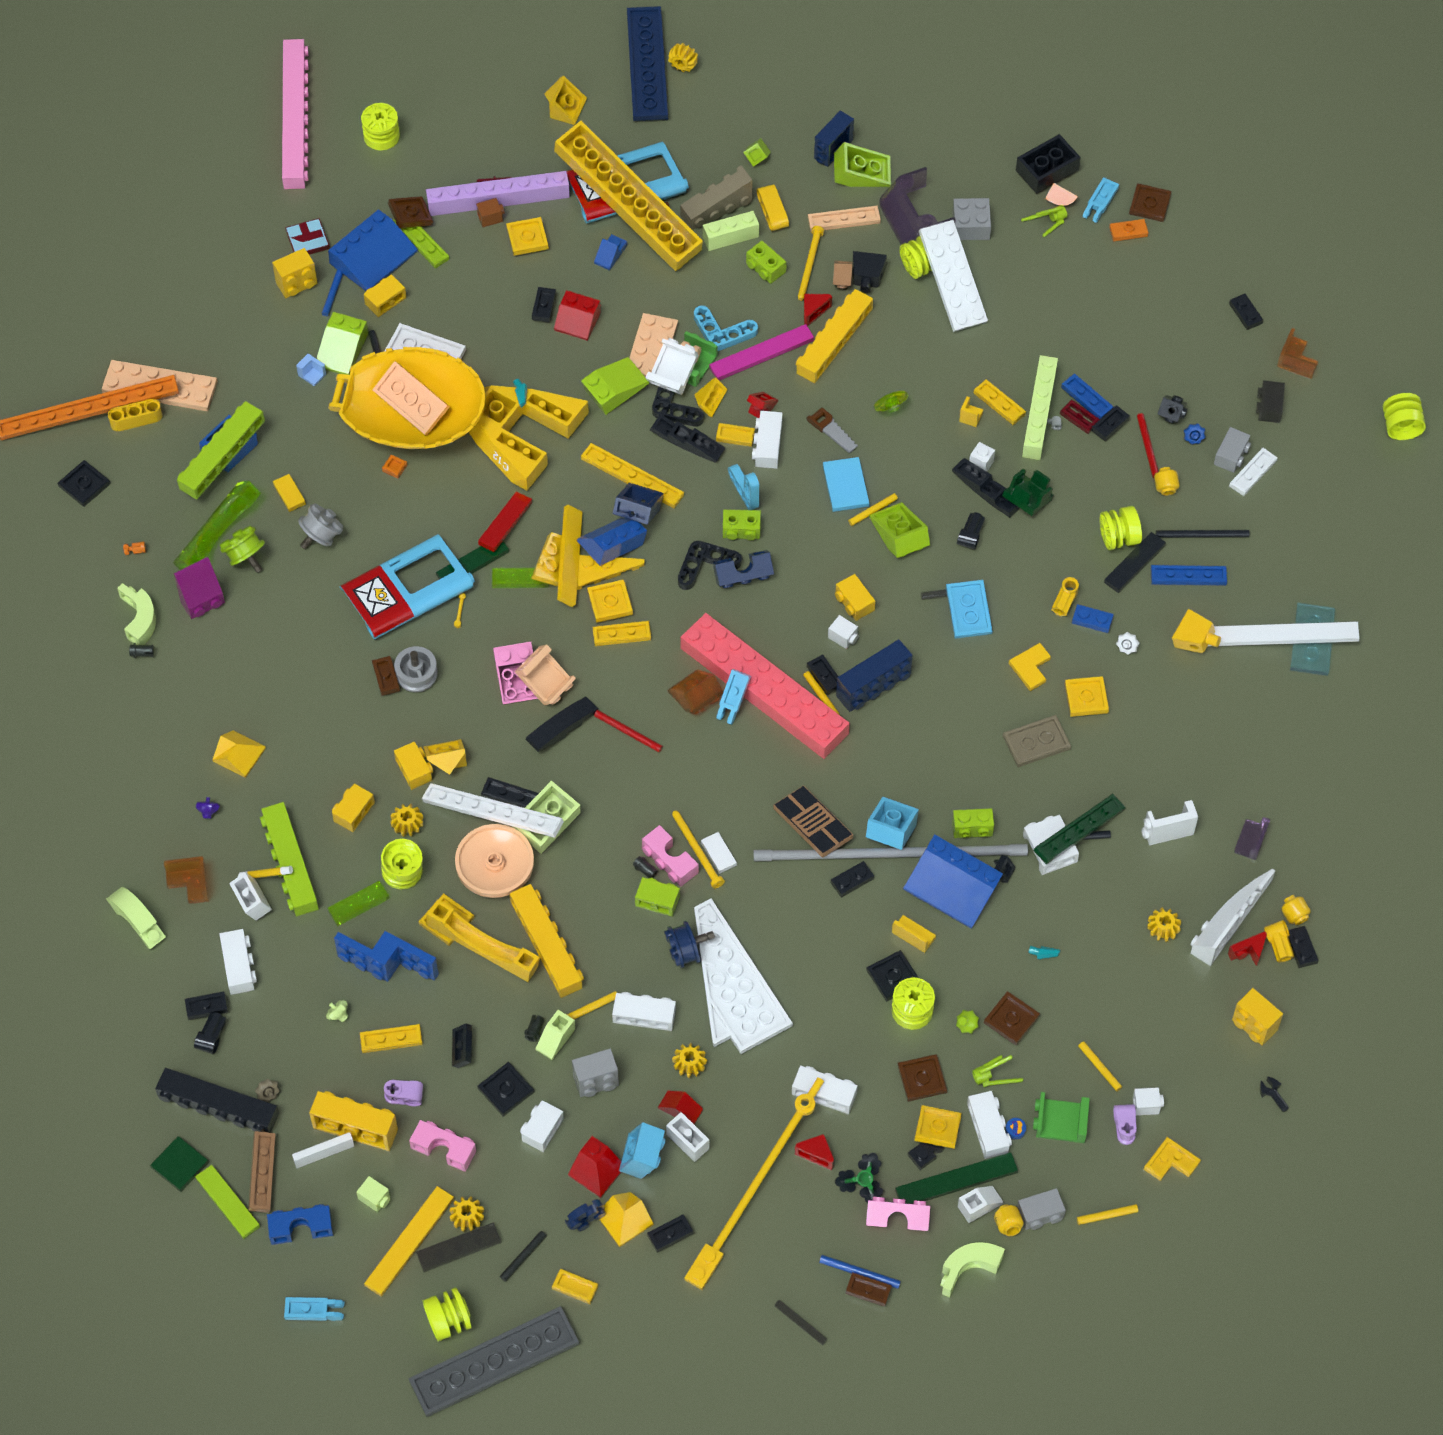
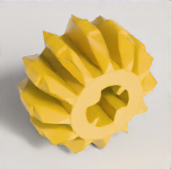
M677 43L671 48L668 55V61L672 63L671 66L676 67L677 70L680 69L683 73L685 71L690 72L696 66L698 54L695 52V49L690 48L689 45L686 46L684 43L681 45Z
M411 803L408 807L402 804L401 809L395 807V813H391V827L394 828L396 834L401 832V835L404 837L406 833H409V836L412 837L413 831L419 833V827H423V814L420 813L418 807L413 808Z
M1163 907L1160 909V912L1154 910L1153 914L1148 918L1147 929L1151 930V936L1157 935V941L1164 938L1165 942H1167L1169 937L1174 939L1176 934L1180 932L1181 920L1177 919V913L1171 914V908L1167 912Z
M691 1042L687 1048L682 1044L681 1050L676 1049V1056L672 1058V1062L675 1063L674 1069L679 1070L680 1076L687 1073V1077L690 1078L693 1073L697 1077L698 1071L703 1072L704 1065L707 1064V1059L704 1058L705 1051H700L699 1045L693 1048Z
M462 1196L461 1202H453L455 1207H450V1213L452 1214L450 1215V1221L454 1222L455 1228L461 1226V1231L464 1232L466 1227H469V1230L472 1232L473 1225L476 1227L480 1226L479 1221L484 1220V1215L482 1214L484 1208L480 1206L479 1200L473 1202V1197L470 1196L468 1201H465V1198Z

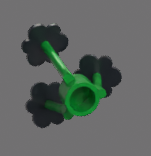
M876 1153L862 1155V1160L858 1162V1167L862 1171L857 1174V1177H854L852 1170L840 1171L839 1177L835 1179V1184L840 1187V1191L853 1192L856 1188L855 1184L858 1183V1185L864 1187L860 1190V1196L865 1198L866 1203H868V1200L872 1201L873 1197H881L883 1189L880 1188L878 1181H873V1175L878 1174L879 1167L882 1164L878 1160V1155Z

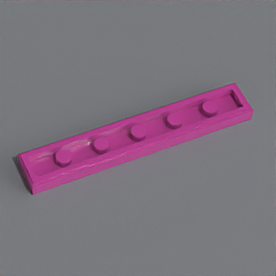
M805 324L711 363L709 368L715 378L722 380L813 342L814 336Z

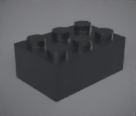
M1058 134L1017 157L1016 171L1037 194L1053 185V183H1057L1078 171L1081 157Z

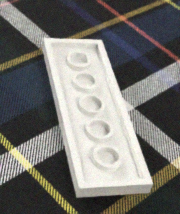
M954 220L920 229L919 234L953 332L986 323L988 319Z

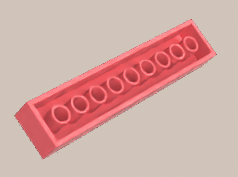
M707 613L680 637L681 649L726 684L732 669L750 675L751 678L744 698L823 759L849 735L850 723Z

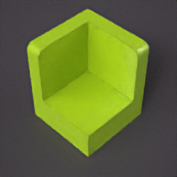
M760 138L748 146L743 153L754 167L767 158L771 152Z

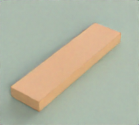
M878 206L808 214L810 232L813 226H821L824 230L880 224L881 221Z

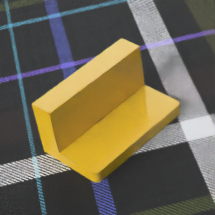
M902 915L899 921L895 920L893 922L892 933L924 953L936 939L935 934Z

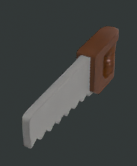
M821 407L812 416L809 415L806 418L810 424L821 433L824 432L848 453H851L858 447L857 444H854L855 441H852L851 437H848V434L844 433L840 426H837L838 424L834 422L832 415ZM820 417H825L820 423L817 422Z

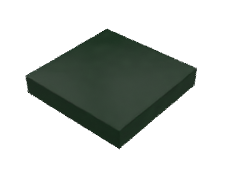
M177 1136L153 1161L150 1167L181 1192L209 1162L198 1151Z

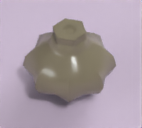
M268 1078L265 1081L259 1082L255 1090L257 1098L265 1102L276 1099V1095L280 1091L277 1081Z

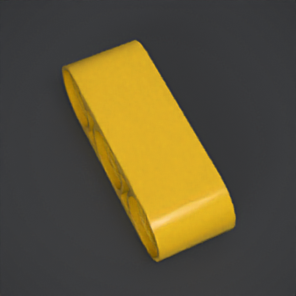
M775 185L757 188V197L770 230L774 231L789 227L788 217Z
M148 399L116 407L108 412L109 423L114 431H123L156 423L163 417L161 405L156 399Z

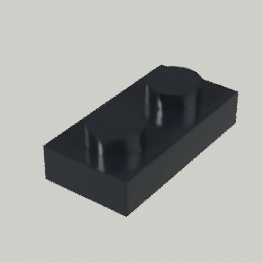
M538 287L532 320L550 323L556 289Z
M1246 293L1230 299L1229 305L1246 330L1263 324V318Z
M1116 405L1092 426L1091 431L1106 441L1130 419V415Z
M823 654L807 662L806 667L826 695L837 689V677L839 676Z
M862 861L832 878L830 883L842 898L872 881L874 875L866 863Z
M1306 927L1290 929V936L1288 938L1298 968L1318 964L1319 960Z
M224 991L185 999L188 1020L207 1017L210 1013L214 1012L219 1014L228 1013Z
M467 1023L452 1029V1066L455 1068L471 1063L472 1025Z
M683 1214L647 1233V1236L658 1253L693 1235V1230Z

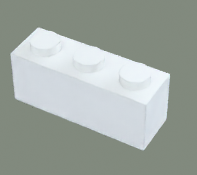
M760 411V418H756L755 429H758V433L754 434V444H757V447L753 448L752 459H755V467L777 469L782 412Z
M243 929L219 933L230 994L253 991V983H256L257 979L255 971H251L250 965H254L252 953H248L247 950L248 947H251L249 935L245 936Z
M628 992L616 993L612 1013L613 1023L672 1031L676 1001H672L669 998H652L649 995L636 996Z
M800 1066L792 1085V1095L798 1097L801 1094H807L817 1077L824 1080V1083L814 1097L815 1103L849 1114L857 1094L858 1085H855L850 1080L838 1079L830 1073H820L810 1066Z
M992 1091L968 1096L967 1106L984 1158L988 1159L1007 1154L1012 1142L1009 1133L1006 1134L1004 1127H1006L1005 1119L998 1112V1109H1000L998 1098L993 1096Z

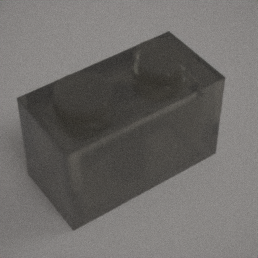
M1263 380L1262 387H1258L1257 398H1260V402L1256 404V413H1259L1258 421L1280 423L1283 413L1285 383Z

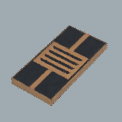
M804 785L773 805V809L822 858L853 839V834Z

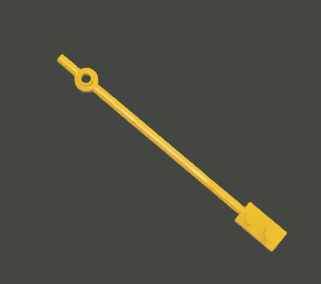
M817 1077L809 1092L801 1094L796 1098V1112L713 1246L704 1245L684 1277L685 1281L701 1290L704 1289L724 1256V1253L719 1250L801 1118L814 1112V1097L823 1085L824 1080ZM803 1101H807L809 1104L807 1106H803L801 1103Z

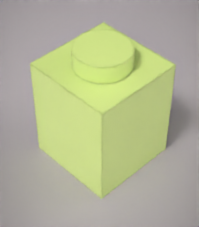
M370 1176L357 1190L358 1200L377 1213L381 1208H385L390 1201L389 1189Z

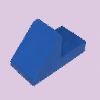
M611 234L608 240L602 239L594 264L610 271L627 247V241Z

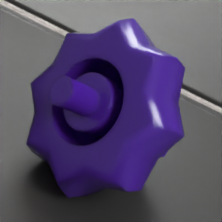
M206 797V801H198L196 803V809L202 813L203 818H211L212 814L220 807L219 803L210 802V797Z

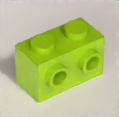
M760 241L746 252V264L748 267L754 269L763 280H767L770 284L786 273L787 261L763 241Z
M723 509V538L730 540L760 539L761 510Z
M992 808L953 810L952 826L954 838L993 836L994 820Z

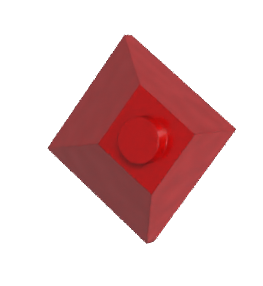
M591 1136L580 1150L568 1176L599 1198H602L621 1174L619 1171L621 1160L608 1146Z

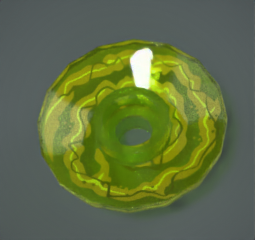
M906 391L889 393L875 402L874 409L876 411L889 410V412H895L906 401L908 394Z

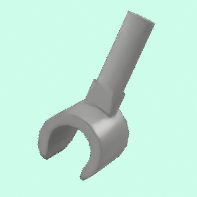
M1054 416L1052 419L1047 418V423L1051 424L1053 430H1061L1062 423L1059 416Z

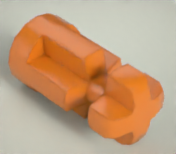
M145 541L132 543L130 547L128 544H124L123 550L125 555H129L130 551H133L134 554L146 552Z

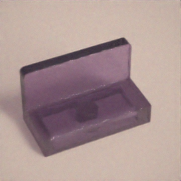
M1263 817L1261 823L1246 819L1234 853L1256 860L1270 819Z

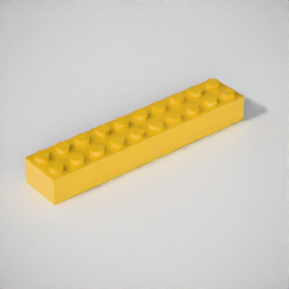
M579 121L555 141L554 152L675 271L679 270L702 250L703 240L582 121Z

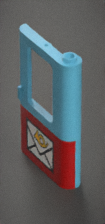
M664 142L617 155L626 165L656 155L663 156L672 175L645 183L661 200L685 194L687 192L686 189H689L686 178L683 179ZM573 169L566 171L568 181L581 205L582 215L586 224L617 214Z
M437 534L339 587L344 591L363 618L370 635L375 640L473 588L475 580L470 572L467 573L440 535ZM435 550H440L455 571L410 594L395 572Z

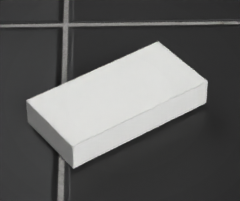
M719 832L701 840L702 846L719 874L737 866V862Z

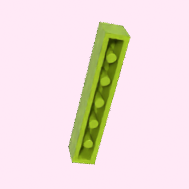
M246 401L241 406H238L232 417L224 422L219 432H216L212 440L202 447L198 456L190 461L185 471L178 475L177 483L179 489L197 500L265 422L263 411Z
M284 802L262 808L263 816L259 818L262 827L267 828L268 832L265 833L268 844L272 843L271 855L273 861L277 860L279 864L276 868L292 866L293 868L292 874L278 875L279 877L283 876L284 882L281 885L284 894H289L290 899H287L290 911L294 910L297 917L319 910Z

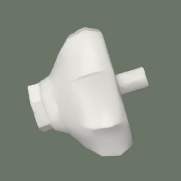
M1126 632L1125 634L1118 635L1116 645L1119 647L1120 652H1125L1129 655L1132 652H1137L1139 641L1136 635Z

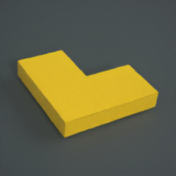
M1038 643L1010 659L1008 664L1029 691H1032L1046 683V678L1037 667L1049 661L1051 656L1042 644Z
M1167 1137L1144 1166L1143 1170L1159 1181L1162 1180L1172 1166L1187 1177H1190L1200 1164L1201 1159Z

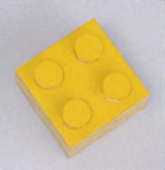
M305 248L272 262L276 284L285 298L294 296L303 290L317 285L315 265Z
M1252 988L1237 1003L1232 1021L1237 1028L1247 1032L1254 1042H1258L1263 1046L1278 1031L1283 1013Z

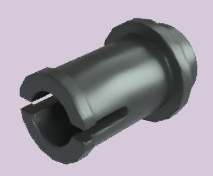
M134 643L130 645L129 655L133 656V658H136V656L153 657V645H136Z
M639 856L633 862L634 869L641 871L648 878H654L658 873V870L649 864L645 857Z
M532 1015L528 1029L524 1031L525 1039L535 1042L540 1037L539 1031L544 1018L537 1015V1019H535L536 1015Z

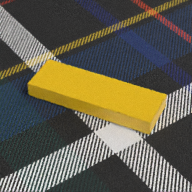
M987 379L973 391L977 397L1012 425H1015L1026 415V411Z
M649 621L592 627L595 646L651 640Z
M420 1024L360 1032L362 1053L422 1045Z

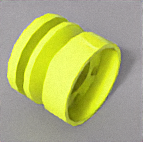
M374 103L368 106L361 115L365 143L370 148L379 151L394 147L400 138L396 110L385 103Z
M920 236L916 238V241L910 240L908 243L900 246V257L910 276L918 279L932 271Z
M1401 393L1389 397L1383 403L1382 407L1389 437L1396 440H1408L1421 435L1425 431L1426 424L1419 396L1412 393Z
M1134 506L1120 508L1118 515L1115 510H1110L1109 513L1107 511L1100 513V531L1108 550H1114L1115 547L1121 548L1123 540L1127 546L1141 543V524Z
M395 839L389 842L381 854V870L385 882L392 888L399 890L409 889L419 882L423 873L422 851L418 845L407 839Z
M915 977L906 978L898 983L894 989L891 1009L892 1016L898 1025L906 1029L915 1030L921 1029L930 1022L935 1003V994L931 985L925 980Z
M456 1287L451 1289L453 1299H450L447 1291H444V1302L440 1303L435 1295L422 1300L430 1326L438 1342L451 1337V1326H454L455 1330L461 1333V1322L466 1330L471 1329L470 1313L467 1304Z

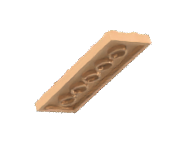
M111 360L101 390L102 393L175 375L179 394L157 399L159 403L208 411L218 381L216 377Z

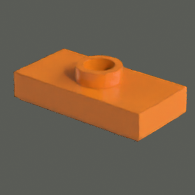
M1145 219L1111 223L1109 226L1113 242L1148 237Z

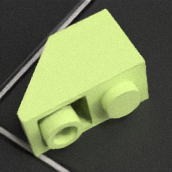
M557 1010L547 1023L536 1046V1051L553 1060L575 1031V1020Z

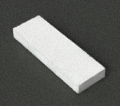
M1262 448L1230 482L1229 487L1245 496L1275 464L1278 457Z
M346 1133L296 1152L292 1156L296 1168H300L352 1148L354 1143L351 1134Z

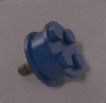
M683 921V925L675 928L668 926L667 930L664 931L665 938L671 947L669 949L671 958L676 966L684 968V964L692 961L699 963L700 956L697 944L715 938L713 931L694 937L687 921Z

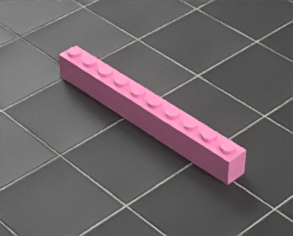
M304 39L283 40L282 180L284 189H304L305 181H308V171H305V167H308V156H305V153H308V142H305V139H308V128L305 129V125H308V115H305V111H308L309 108L308 101H305V98L309 97L308 87H305V84L309 83L308 73H305V70H309L308 60H306V57L309 56L308 46H305Z

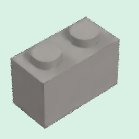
M1230 427L1216 453L1214 465L1234 473L1237 466L1241 467L1244 461L1243 454L1249 452L1251 443H1249L1250 435Z
M1057 1188L1018 1200L1017 1204L1025 1230L1030 1228L1036 1230L1049 1222L1051 1224L1058 1223L1064 1218L1066 1211Z

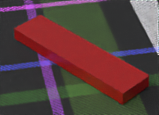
M516 491L480 537L478 545L495 552L532 504V498Z

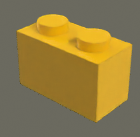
M392 274L387 278H383L377 285L369 288L364 293L365 305L377 317H380L406 299L405 287Z
M855 574L836 584V599L844 604L847 614L853 616L856 621L875 611L876 601Z
M415 741L394 750L395 760L411 790L432 781L431 773H433V768L430 762L426 763L424 760L425 753L422 747L418 748Z
M354 783L351 788L344 792L340 803L334 805L332 809L333 821L354 832L375 804L374 795Z

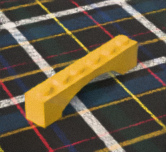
M438 899L427 913V926L526 982H529L539 966L540 957L523 947L522 949L516 948L490 937L463 919L454 911V908Z

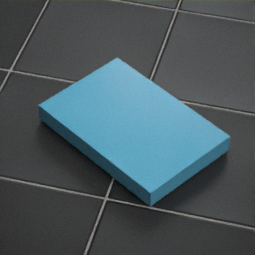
M859 457L823 462V470L833 512L869 507V499Z
M976 580L946 584L954 637L964 638L992 634L984 581Z

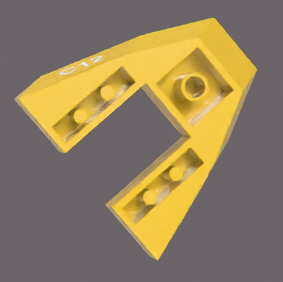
M494 385L484 387L486 395L485 408L480 420L469 431V434L479 448L513 484L528 491L547 467V453L510 433V429L524 414L569 439L588 415V401L535 389H527L526 404L520 407L515 392L516 387Z

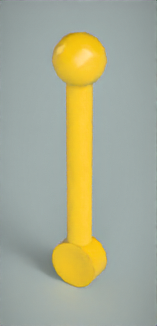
M465 593L459 594L460 602L457 619L454 621L455 628L461 627L460 618L463 601L466 598Z

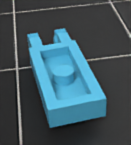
M1103 177L1088 201L1083 217L1087 219L1091 210L1094 209L1096 213L1093 216V222L1097 223L1101 214L1104 213L1119 189V184Z
M736 669L731 670L719 704L720 708L717 719L721 720L724 717L727 708L731 710L727 723L733 724L750 681V675Z
M286 1297L284 1318L285 1320H342L344 1314L340 1312H327L328 1307L343 1308L345 1302L328 1298Z

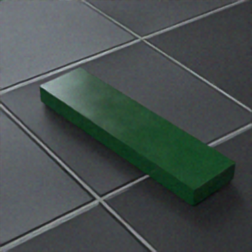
M503 541L495 552L480 546L459 558L458 561L467 573L473 574L509 553V548ZM449 564L437 571L436 576L441 579L455 570Z

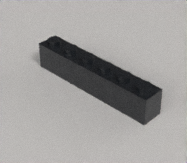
M168 1068L164 1069L155 1088L157 1096L164 1102L172 1101L182 1108L188 1109L190 1107L196 1109L202 1115L210 1114L220 1121L225 1122L228 1120L240 1128H251L254 1132L271 1133L279 1115L277 1105Z

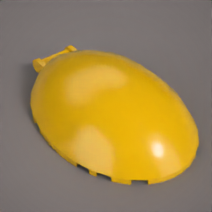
M403 347V349L397 350L387 348L384 352L376 354L372 352L363 356L362 360L351 366L350 375L337 374V384L332 403H329L328 407L331 411L339 412L343 421L364 438L397 448L426 449L451 443L473 429L483 414L486 395L479 375L471 366L466 365L458 357L456 359L446 352L430 348ZM394 362L400 364L449 406L448 410L428 435L423 434L373 391V388ZM344 383H346L347 387L343 398V402L341 404L339 402Z

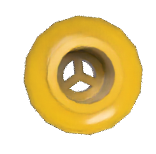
M1162 467L1154 475L1156 490L1164 496L1175 494L1176 490L1180 487L1178 473L1170 469V467Z
M1291 895L1284 900L1285 904L1281 907V911L1290 924L1297 926L1309 919L1311 910L1303 897Z
M1002 1205L995 1212L994 1219L1001 1234L1014 1236L1020 1232L1024 1222L1016 1206Z

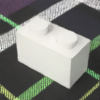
M246 872L229 883L245 913L254 920H258L272 910L257 881Z
M541 1101L539 1106L536 1105L533 1108L531 1119L523 1124L520 1133L523 1142L544 1152L564 1117L562 1110Z
M679 1113L666 1125V1135L694 1162L709 1150V1139L683 1113Z

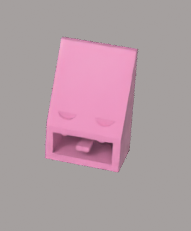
M531 642L493 648L503 704L538 699L515 673L518 667L533 653Z

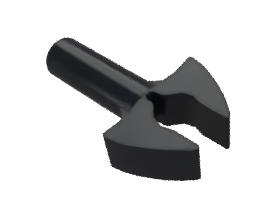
M1267 1077L1266 1081L1272 1087L1267 1088L1261 1080V1097L1271 1096L1281 1111L1286 1112L1289 1107L1277 1092L1281 1083L1274 1078Z

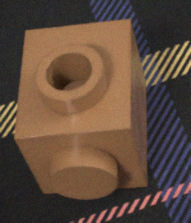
M835 261L833 285H837V288L851 286L852 262Z

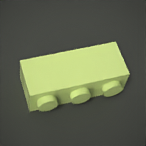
M754 211L703 225V239L708 251L759 237V223Z

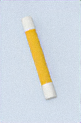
M292 866L246 871V873L253 878L292 874L293 868Z

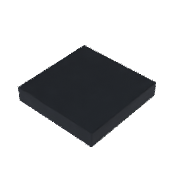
M83 460L57 484L69 496L85 507L111 483L109 479L87 461Z
M901 950L866 967V971L886 1002L893 999L894 989L899 982L906 978H918Z
M509 1061L477 1086L478 1090L503 1117L534 1093V1089Z

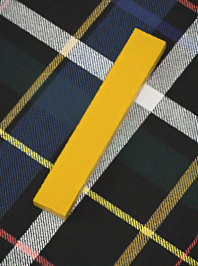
M592 443L589 444L581 455V460L627 484L632 483L664 493L662 503L674 509L684 497L683 491Z
M568 504L564 507L557 600L573 607L576 605L580 553V544L577 542V539L581 537L582 511Z
M438 1186L434 1189L364 1283L365 1287L379 1296H383L453 1202L454 1196Z

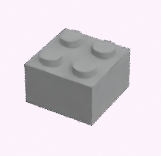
M989 198L954 199L952 214L960 240H990Z
M611 1048L572 1060L573 1078L580 1097H591L597 1092L611 1091L619 1086L618 1069Z

